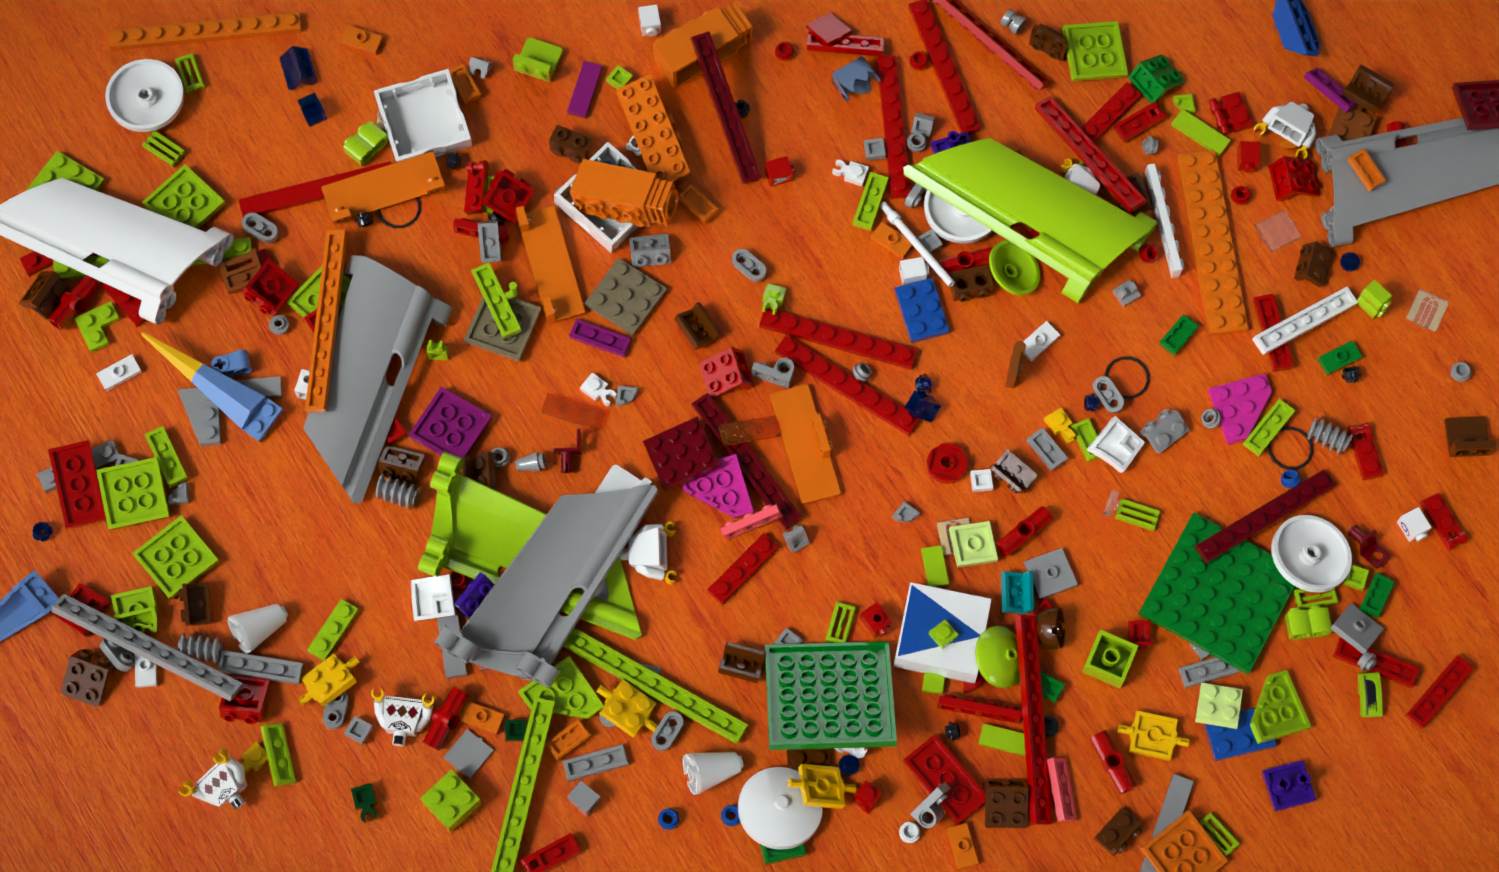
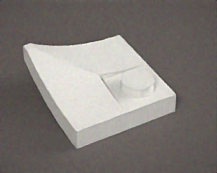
M1114 416L1086 450L1100 457L1122 473L1145 442Z
M451 574L411 580L414 621L456 615Z

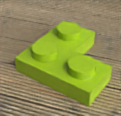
M111 301L75 317L91 354L110 345L103 332V328L120 321Z

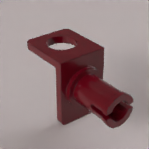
M577 428V448H553V454L561 455V473H567V465L568 473H574L573 455L581 454L580 428Z
M1357 525L1350 528L1348 535L1360 544V556L1373 567L1378 569L1391 558V555L1377 544L1376 530L1366 534ZM1380 552L1383 558L1375 561L1371 558V554Z

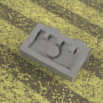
M668 234L629 238L632 267L671 263Z

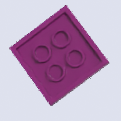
M440 387L408 436L440 456L445 451L462 458L468 456L492 420V415L447 389Z

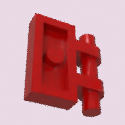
M1239 91L1222 96L1220 99L1222 104H1218L1216 98L1209 100L1210 111L1215 115L1216 125L1218 129H1221L1223 135L1230 133L1228 127L1231 126L1234 133L1253 127L1252 119ZM1222 112L1226 113L1228 119H1224Z

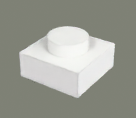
M991 469L970 471L972 492L993 490Z

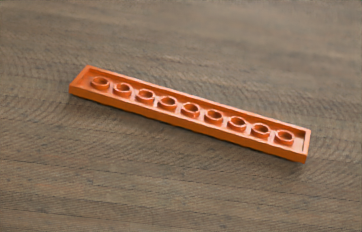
M1216 151L1177 154L1178 172L1208 336L1247 332L1248 324Z

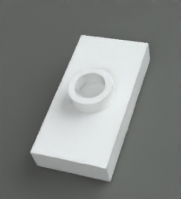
M1046 321L1023 341L1026 344V350L1023 354L1032 362L1060 337V334Z
M131 354L96 374L104 389L108 392L141 374L142 371Z
M134 653L135 687L158 686L157 664Z

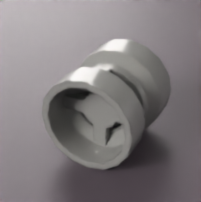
M1009 9L1003 16L1000 24L1005 28H1010L1011 32L1017 35L1024 27L1027 19L1016 15V11L1013 9Z

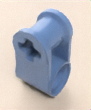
M237 350L233 353L217 356L211 362L212 369L224 373L229 378L246 375L252 371L247 350Z

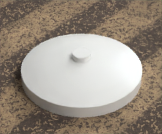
M153 59L136 60L122 66L111 77L105 94L108 110L114 120L124 128L137 132L155 131L168 125L179 114L185 96L182 81L176 71L166 63Z
M927 190L924 201L925 217L930 227L940 237L951 242L966 244L982 240L993 232V230Z
M1311 515L1292 517L1278 528L1272 539L1271 552L1277 569L1287 581L1302 590L1309 592L1332 590L1339 586L1350 572L1352 554L1346 538L1333 524L1322 518Z
M786 767L767 768L754 774L742 788L738 801V815L746 833L759 844L780 850L795 848L808 841L820 824L823 807L803 805L800 788L788 787L789 778L800 779L799 772Z

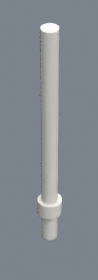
M883 202L880 208L887 215L890 223L897 226L947 286H953L954 280L903 223L897 211H893L886 202Z

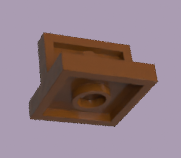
M1361 64L1342 95L1375 114L1391 93L1394 83Z
M42 271L19 301V304L24 308H31L45 320H48L60 304L62 295L69 291L70 287L58 279L60 275L55 271Z

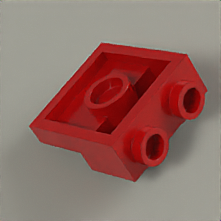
M505 168L504 171H497L481 204L515 224L517 222L516 208L521 206L525 208L535 190L530 188L531 184L524 179L519 181L514 178L515 174Z
M268 258L241 292L244 293L243 297L248 302L257 303L260 306L259 310L263 314L274 316L300 283Z
M229 674V677L242 683V689L231 702L224 698L221 699L219 705L220 717L227 722H234L236 719L244 720L245 723L250 725L262 722L267 706L266 699L271 685L270 679Z

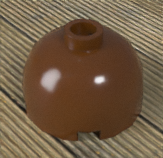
M1044 609L1036 616L1038 643L1048 649H1061L1065 642V629L1062 630V623H1065L1062 609Z

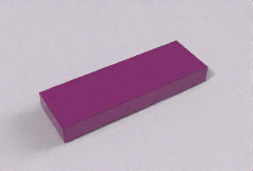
M583 62L567 114L582 118L587 117L602 72L601 65Z
M1315 68L1305 74L1304 78L1344 112L1347 113L1357 108V103L1342 95L1344 89L1319 68Z
M576 319L569 335L570 339L625 358L632 342L630 337Z

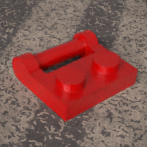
M79 583L69 596L89 607L95 600L98 604L94 609L101 613L111 604L82 583ZM57 614L55 615L57 619L84 637H87L90 633L87 629Z

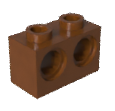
M988 265L949 273V276L955 282L950 287L954 301L964 302L973 297L984 298L992 294L994 285ZM977 281H983L985 285H979ZM962 284L965 285L966 288L960 289L957 287V285Z

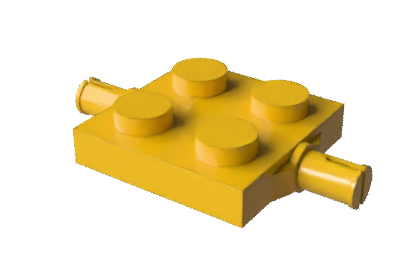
M332 654L300 678L308 691L298 699L302 706L311 699H314L324 708L357 683L350 671L360 664L356 656L347 663H344L335 654Z
M623 679L612 691H609L602 684L599 686L596 692L606 698L604 707L599 713L631 737H634L643 726H646L653 733L655 732L658 725L650 720L649 717L656 702Z
M1136 711L1132 726L1118 725V733L1130 735L1129 753L1170 761L1175 745L1185 747L1189 745V738L1177 736L1176 727L1178 719Z
M801 764L798 767L800 779L789 778L788 780L789 788H800L804 806L842 809L845 806L844 793L856 792L855 784H845L842 780L840 767Z

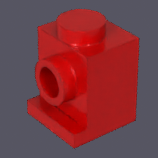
M866 780L855 792L852 801L868 814L881 799L882 792Z

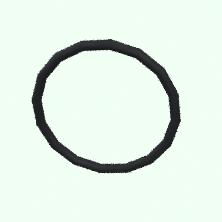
M418 197L415 198L418 203V212L413 220L404 225L387 223L382 218L380 210H377V214L385 225L392 228H404L417 220L421 212V203Z
M1119 357L1117 359H1114L1107 366L1105 371V377H1108V371L1110 367L1115 362L1120 360H1132L1143 367L1146 373L1147 380L1145 387L1135 395H1121L1123 399H1133L1135 397L1140 396L1147 389L1148 384L1150 382L1149 372L1146 366L1141 361L1133 357Z
M1283 427L1279 431L1294 430L1300 432L1306 439L1308 437L1302 430L1294 427ZM1307 439L1310 445L1309 457L1303 464L1297 467H1288L1275 460L1271 453V442L1268 445V453L1272 461L1279 467L1287 470H1297L1304 467L1311 460L1313 445L1311 440Z

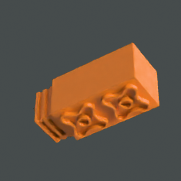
M736 2L725 9L720 10L719 7L709 9L700 17L691 19L681 28L677 27L668 35L661 36L653 43L654 62L673 90L703 74L690 40L691 37L710 31L721 63L737 55L738 49L741 46L752 41L753 27L751 22Z
M587 159L582 160L570 189L574 204L583 215H594L601 219H613L620 223H632L638 227H651L652 223L669 226L679 201L674 182L657 179L656 173Z

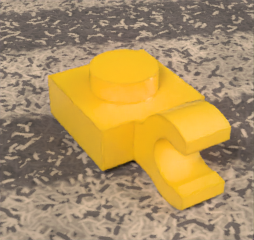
M1062 408L1044 417V421L1055 436L1060 433L1067 444L1075 440L1074 437L1076 435L1069 428L1072 422Z
M257 742L241 756L244 760L241 764L244 766L245 775L251 769L257 772L268 762L266 750Z

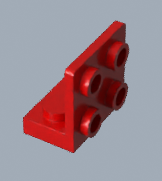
M1283 156L1268 166L1276 201L1282 202L1294 194L1314 197L1320 195L1314 165L1311 160Z
M730 347L699 363L707 391L712 399L736 387L747 390L754 387L744 351Z

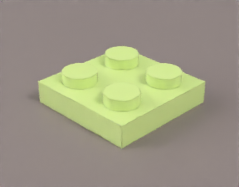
M990 521L949 528L957 568L997 562L998 557Z
M1201 683L1195 722L1237 729L1243 689Z

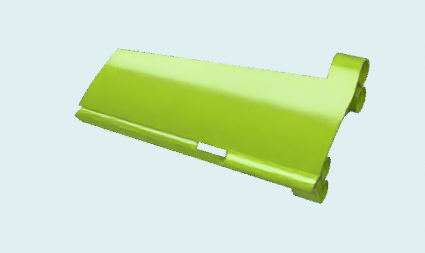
M991 138L956 146L925 157L920 163L904 167V175L1068 277L1069 280L1061 293L1077 304L1080 303L1088 288L1092 286L1104 269L1130 247L1138 252L1158 223L1143 212H1140L1136 217L1128 214ZM1023 222L1039 232L1040 235L1033 239H1027L1012 230L1010 226L1014 223Z
M444 451L439 460L438 469L435 471L430 483V487L437 491L431 536L427 542L426 551L420 559L418 570L438 577L444 567L473 579L481 572L495 585L500 578L498 576V568L500 566L507 568L547 514L460 474L464 459ZM618 556L604 579L607 580L608 600L599 599L594 595L580 619L637 640L642 637L621 560ZM582 588L573 589L561 607L560 612L570 615L583 595L584 590Z

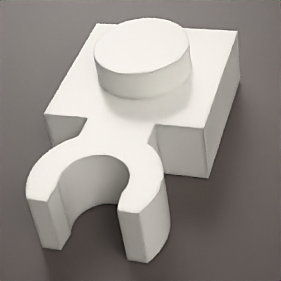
M836 160V166H840L841 169L833 168V175H844V181L863 186L869 170L868 166L850 161L848 166L842 160Z
M593 373L590 374L580 387V390L593 400L597 401L600 397L603 404L608 407L611 403L606 398L608 396L617 398L615 391L606 390L608 383Z

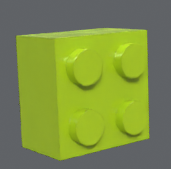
M1100 629L1082 673L1120 689L1138 649V645Z
M452 769L420 798L426 808L450 833L482 805L477 795Z

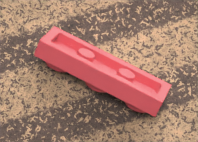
M770 504L763 507L762 511L758 513L752 512L744 515V519L737 522L736 520L727 522L725 527L720 529L723 536L729 540L783 517V514L777 505Z
M1047 759L1058 822L1077 821L1067 759Z

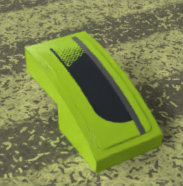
M1379 672L1358 673L1360 716H1383Z

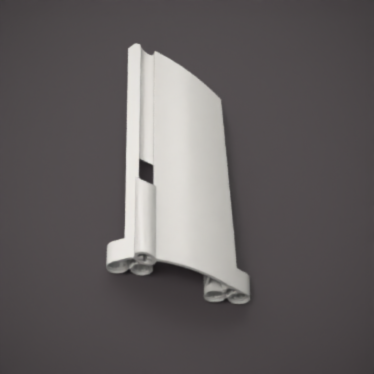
M64 178L29 189L0 204L1 236L142 300L139 316L156 325L163 322L166 316V308H171L176 301L173 285L179 277L198 259L212 266H218L223 259V251L231 247L234 239L233 234L217 227H212L207 232ZM95 253L110 261L97 268L83 260L90 254Z

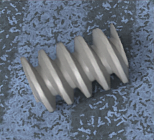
M1316 416L1308 431L1307 439L1310 440L1315 437V444L1322 440L1323 448L1330 444L1329 451L1337 448V455L1345 451L1353 434L1346 437V430L1339 434L1340 427L1337 426L1332 430V423L1324 426V419L1317 423L1318 416Z
M384 474L380 475L376 486L377 499L383 498L385 502L391 500L392 504L399 503L400 507L406 505L408 510L415 506L421 494V486L415 491L414 484L407 488V482L404 481L400 486L398 478L392 483V476L384 480Z
M182 633L177 651L193 659L197 658L199 662L206 660L207 663L214 661L215 664H218L224 644L223 642L219 644L217 637L211 643L210 636H207L205 642H203L202 635H199L196 641L194 640V634H191L189 639H186V633Z

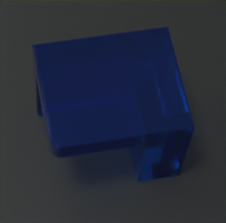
M315 92L297 100L300 110L310 127L327 120L325 111Z
M914 390L905 408L913 417L932 422L941 405L934 397Z

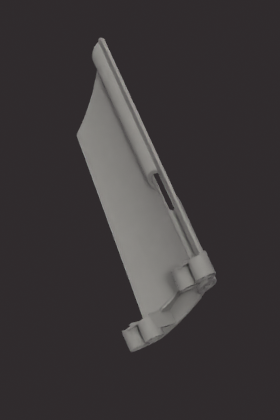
M1463 118L1342 141L1338 135L1317 138L1315 142L1317 153L1322 155L1321 165L1324 172H1332L1334 206L1329 211L1323 212L1321 216L1323 227L1328 229L1327 238L1331 247L1351 244L1353 242V226L1499 184V128L1467 130ZM1412 136L1418 137L1417 144L1396 148L1395 142L1397 139ZM1365 148L1386 179L1384 183L1369 192L1347 161L1350 156Z
M352 255L344 272V275H348L352 279L337 322L327 412L308 413L303 429L355 504L361 503L429 324L433 322L445 325L446 327L453 308L433 298L425 289L416 286L384 265L366 256ZM397 353L402 360V366L394 386H390L386 381V372L393 354Z
M642 485L628 490L561 495L461 631L456 633L445 625L434 643L451 656L465 663L470 662L527 681H535L550 688L561 669L559 670L551 665L659 492L656 485ZM575 588H582L584 593L569 616H561L559 611L571 591Z

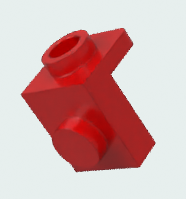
M1149 620L1128 621V641L1138 645L1137 650H1147V646H1154L1153 641H1150Z

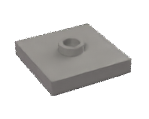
M1062 548L1024 561L1026 570L1033 572L1034 589L1039 600L1078 586Z
M1350 603L1330 629L1364 654L1384 628Z

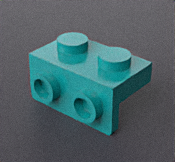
M1004 571L1001 573L1002 613L1025 615L1034 610V579L1032 571L1024 573Z

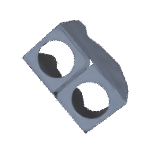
M863 56L832 73V83L846 101L849 100V92L857 94L870 92V76L879 82L880 78Z

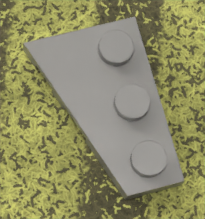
M198 388L178 389L200 446L221 445L220 408Z

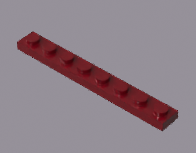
M710 31L693 36L690 40L741 182L745 184L760 179L759 168Z
M709 393L691 403L693 409L729 456L737 454L743 475L766 505H777L781 509L783 517L777 520L782 527L787 530L802 519L800 513Z
M1322 470L1200 542L1194 549L1205 564H1208L1334 489L1336 485L1327 473Z

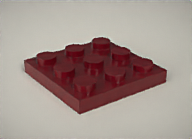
M1499 80L1453 83L1452 90L1467 130L1499 128Z
M698 416L643 441L665 492L720 468Z

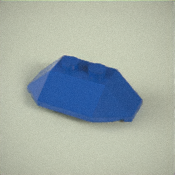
M1276 0L1272 17L1284 48L1306 56L1320 55L1321 42L1303 1Z

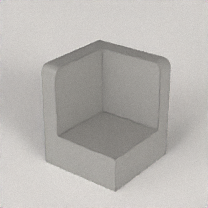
M582 781L567 796L568 801L586 816L601 802L600 796Z

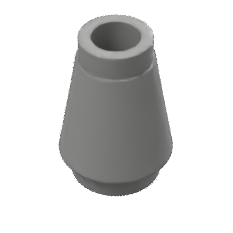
M535 452L516 459L517 471H542V469H546L544 453Z

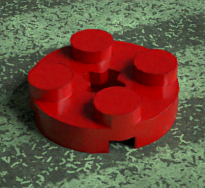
M943 443L933 448L927 458L929 476L940 483L958 482L967 469V458L962 449L952 443ZM949 459L953 465L946 468L941 462Z

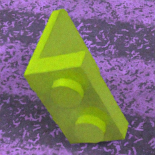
M527 38L521 54L515 53L513 57L514 71L550 82L563 53L562 48L534 38Z

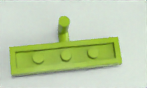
M490 263L472 269V275L503 340L522 332L508 302L509 299L518 296L516 282H511L509 284L510 291L504 293Z

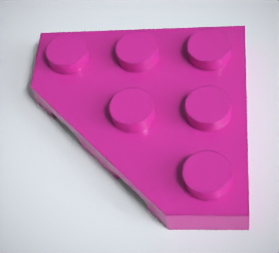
M1265 373L1208 389L1213 408L1221 414L1220 427L1227 445L1245 441L1254 427L1272 392Z
M737 454L718 459L720 468L682 485L684 492L733 518L754 512Z

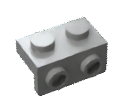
M1165 409L1158 414L1159 417L1147 422L1143 429L1139 431L1141 436H1145L1148 439L1155 453L1160 454L1189 431L1177 410Z

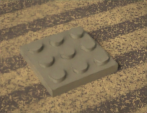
M618 258L584 304L590 310L634 337L666 294L667 288Z
M482 297L464 338V343L520 362L540 317L542 308L516 298L509 299V305L522 332L503 340L491 312Z

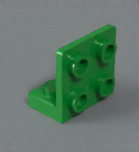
M1162 54L1141 61L1128 77L1150 103L1159 101L1167 90L1183 85L1186 82L1181 73Z

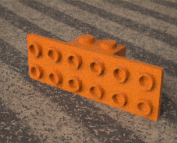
M650 74L616 89L648 172L656 173L657 179L667 180L668 182H674L690 175V169L681 149L680 141L683 140L679 129L675 130L673 125L676 123L672 113H668L664 108L652 76Z
M805 384L771 393L770 399L801 503L808 504L839 496L841 491L830 458L833 443L830 437L827 438L825 431H828L825 419H821L820 413L817 414L809 386Z

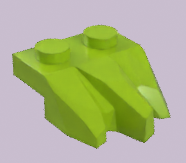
M153 586L111 595L115 620L143 634L146 628H149L151 632H157L158 607Z

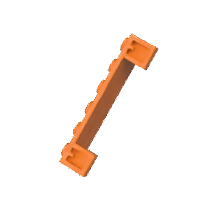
M434 152L422 154L322 186L333 224L357 217L358 214L364 212L370 213L446 189Z
M524 206L517 207L516 217L547 324L585 314L555 207L550 206L530 212H525Z

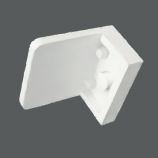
M613 465L595 493L628 490L636 486L650 485L652 481L646 477L641 481L620 466Z

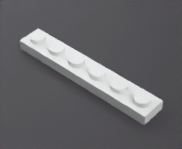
M1149 164L1145 170V177L1171 278H1177L1184 269V262L1182 258H1179V243L1174 239L1175 228L1174 224L1170 223L1169 220L1170 209L1164 201L1166 194L1164 188H1161L1160 171L1156 170L1155 164Z
M1345 287L1259 333L1252 340L1262 355H1265L1354 307L1358 301L1349 288Z

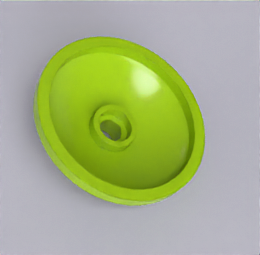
M1008 240L1001 241L993 247L989 256V265L996 282L1003 289L1014 295L1023 296L1034 291L1040 281V269L1035 257Z
M994 626L983 631L977 640L975 648L976 663L980 673L987 682L995 687L1008 688L1014 686L1020 681L1017 636L1003 626Z

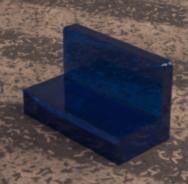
M292 46L280 57L289 90H294L301 83L314 85L317 82L307 48Z

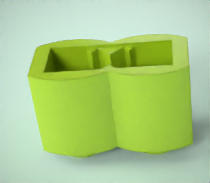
M369 121L358 128L357 134L348 137L343 147L349 157L360 166H364L389 140L384 131Z
M1373 280L1362 291L1357 304L1372 319L1375 317L1381 318L1392 304L1390 301L1392 295L1376 280Z
M1321 605L1311 606L1309 610H1302L1301 607L1292 608L1284 616L1289 640L1329 636L1333 631L1330 629L1332 625L1328 608H1322Z

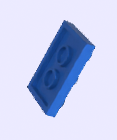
M933 278L895 287L894 291L911 343L949 334V328Z
M1255 708L1240 711L1237 729L1204 724L1215 762L1277 746L1275 739L1260 744L1257 743L1250 727Z

